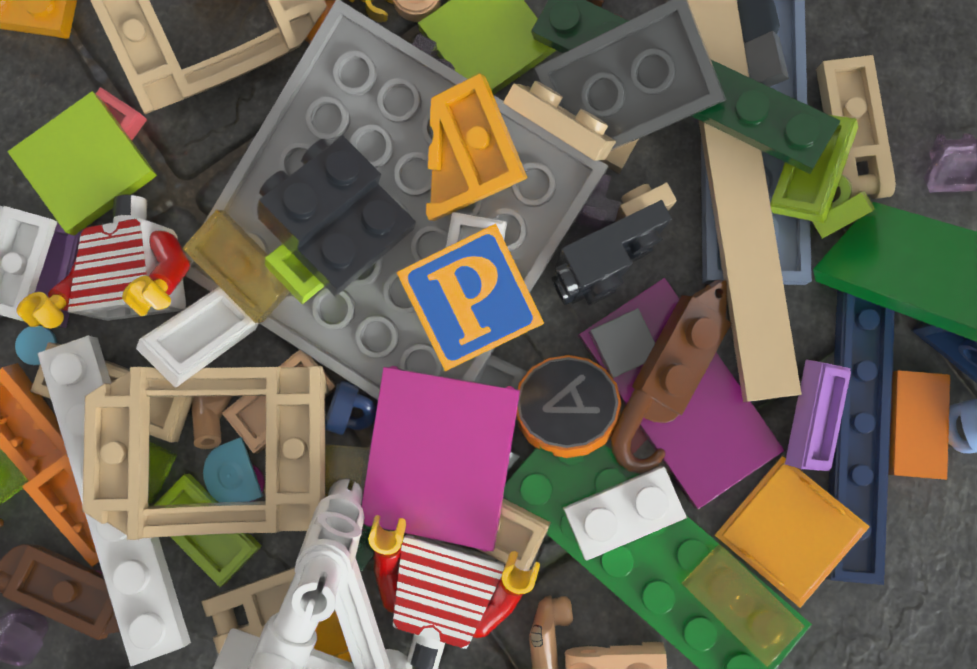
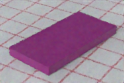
M663 278L580 333L578 337L594 361L605 368L589 334L590 330L638 308L656 343L679 298L667 280ZM717 352L682 415H678L673 421L667 423L652 422L643 418L639 425L655 451L658 448L665 450L666 454L662 459L663 463L695 509H700L784 451L751 401L743 402L741 387ZM643 365L613 378L617 383L620 399L625 406L634 391L632 385Z

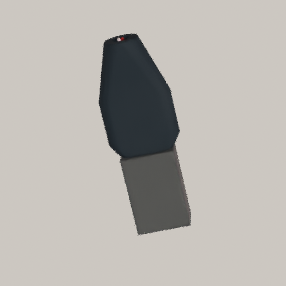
M737 0L750 78L769 87L788 80L789 77L781 41L777 35L780 23L775 2L773 0Z

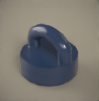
M345 381L338 382L325 419V430L343 435L345 428L353 430L369 428L375 421L377 408L372 400L357 394L359 387ZM352 408L362 409L364 412L363 416L359 418L351 416Z

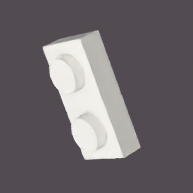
M664 466L652 469L563 507L586 561L687 518Z

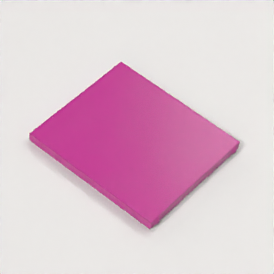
M396 366L383 367L361 506L365 517L363 524L367 527H372L374 517L380 515V526L384 529L395 531L399 518H403L406 520L404 533L478 548L484 552H493L495 550L520 390H516L512 386L499 387L402 370Z

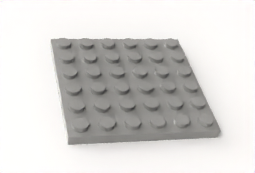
M336 0L186 252V256L190 261V269L185 276L210 292L223 284L260 320L259 323L377 400L379 398L383 367L396 366L402 370L474 382L495 348L445 371L396 273L446 248L452 214L436 221H429L426 215V203L431 202L432 170L428 169L429 146L433 140V130L430 126L431 98L467 80V78L344 2ZM493 95L528 178L455 213L507 222L504 241L530 293L604 176L608 165L600 160H592L503 103V100ZM343 135L381 173L379 185L416 221L412 232L336 297L324 286L304 304H301L265 267V257L282 245V243L258 219L259 199L262 198L259 191L266 180L276 172L283 170L290 176L304 165L301 162L303 155L315 142L325 139L331 145Z

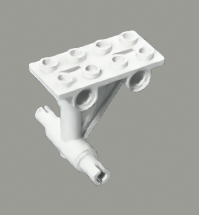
M350 479L338 480L331 486L329 495L320 501L314 511L296 561L295 576L279 612L269 618L260 638L235 628L230 629L213 669H413L412 665L407 662L405 654L398 650L384 648L357 564L356 552L365 518L363 508L361 507L363 491L358 483L354 482L351 491L347 489ZM334 609L336 610L353 663L313 649L317 641L315 629L319 621L330 617Z

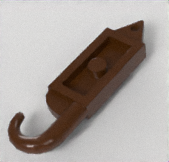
M716 280L692 296L681 295L632 385L634 391L623 409L611 436L612 453L617 463L627 471L634 473L648 472L657 467L665 457V450L658 448L651 456L639 459L632 454L630 448L631 441L643 418L652 422L667 423L673 421L685 411L732 324L726 319V280Z
M0 518L1 528L4 525V520L2 518ZM21 544L14 547L0 560V593H3V597L97 640L107 638L110 633L120 632L102 573L40 545Z

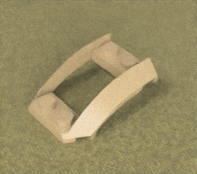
M90 0L144 114L224 84L299 48L327 7L324 0H265L277 26L276 28L229 51L181 70L149 0Z
M130 367V371L112 383H105L85 396L82 511L101 524L109 523L127 535V540L185 535L307 531L317 505L325 498V395H329L323 367L202 368L176 388L156 368ZM266 396V501L148 506L150 397Z

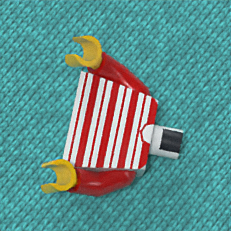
M119 195L114 198L113 223L87 227L82 231L77 258L69 274L48 292V296L43 292H34L26 296L18 304L16 312L30 327H36L41 324L44 328L51 329L58 327L63 322L64 314L61 310L107 321L183 311L186 309L183 277L190 269V261L178 242L174 230L147 221V200L145 198L134 195Z
M380 515L374 517L368 540L369 545L374 550V574L383 607L394 614L393 627L414 634L407 662L417 668L438 669L445 643L460 648H467L472 637H486L513 612L522 595L534 588L540 563L536 561L534 567L529 571L520 570L515 566L519 554L516 551H512L509 554L504 567V563L482 552L417 535L406 534L404 536L406 520L403 518H399L395 531H386L379 524Z

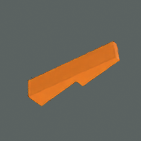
M18 363L2 367L0 369V448L28 479V482L22 486L24 490L89 565L93 567L99 562L86 515L82 511L81 498L57 418L43 397L30 391L33 383Z

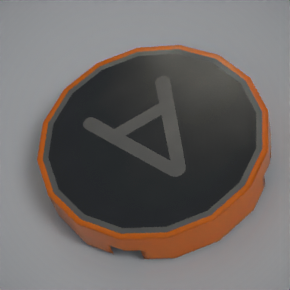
M571 355L548 358L532 367L518 385L517 390H520L516 413L518 427L528 442L539 450L541 447L545 451L553 452L554 456L563 458L584 456L605 445L612 436L621 411L618 386L605 368L590 359Z

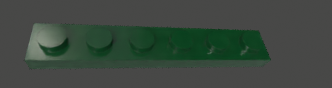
M548 0L531 33L535 40L561 53H565L629 20L586 0ZM711 60L726 100L691 116L811 174L841 120Z

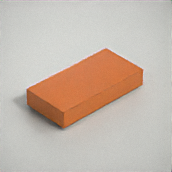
M900 370L892 371L888 475L947 480L950 375Z

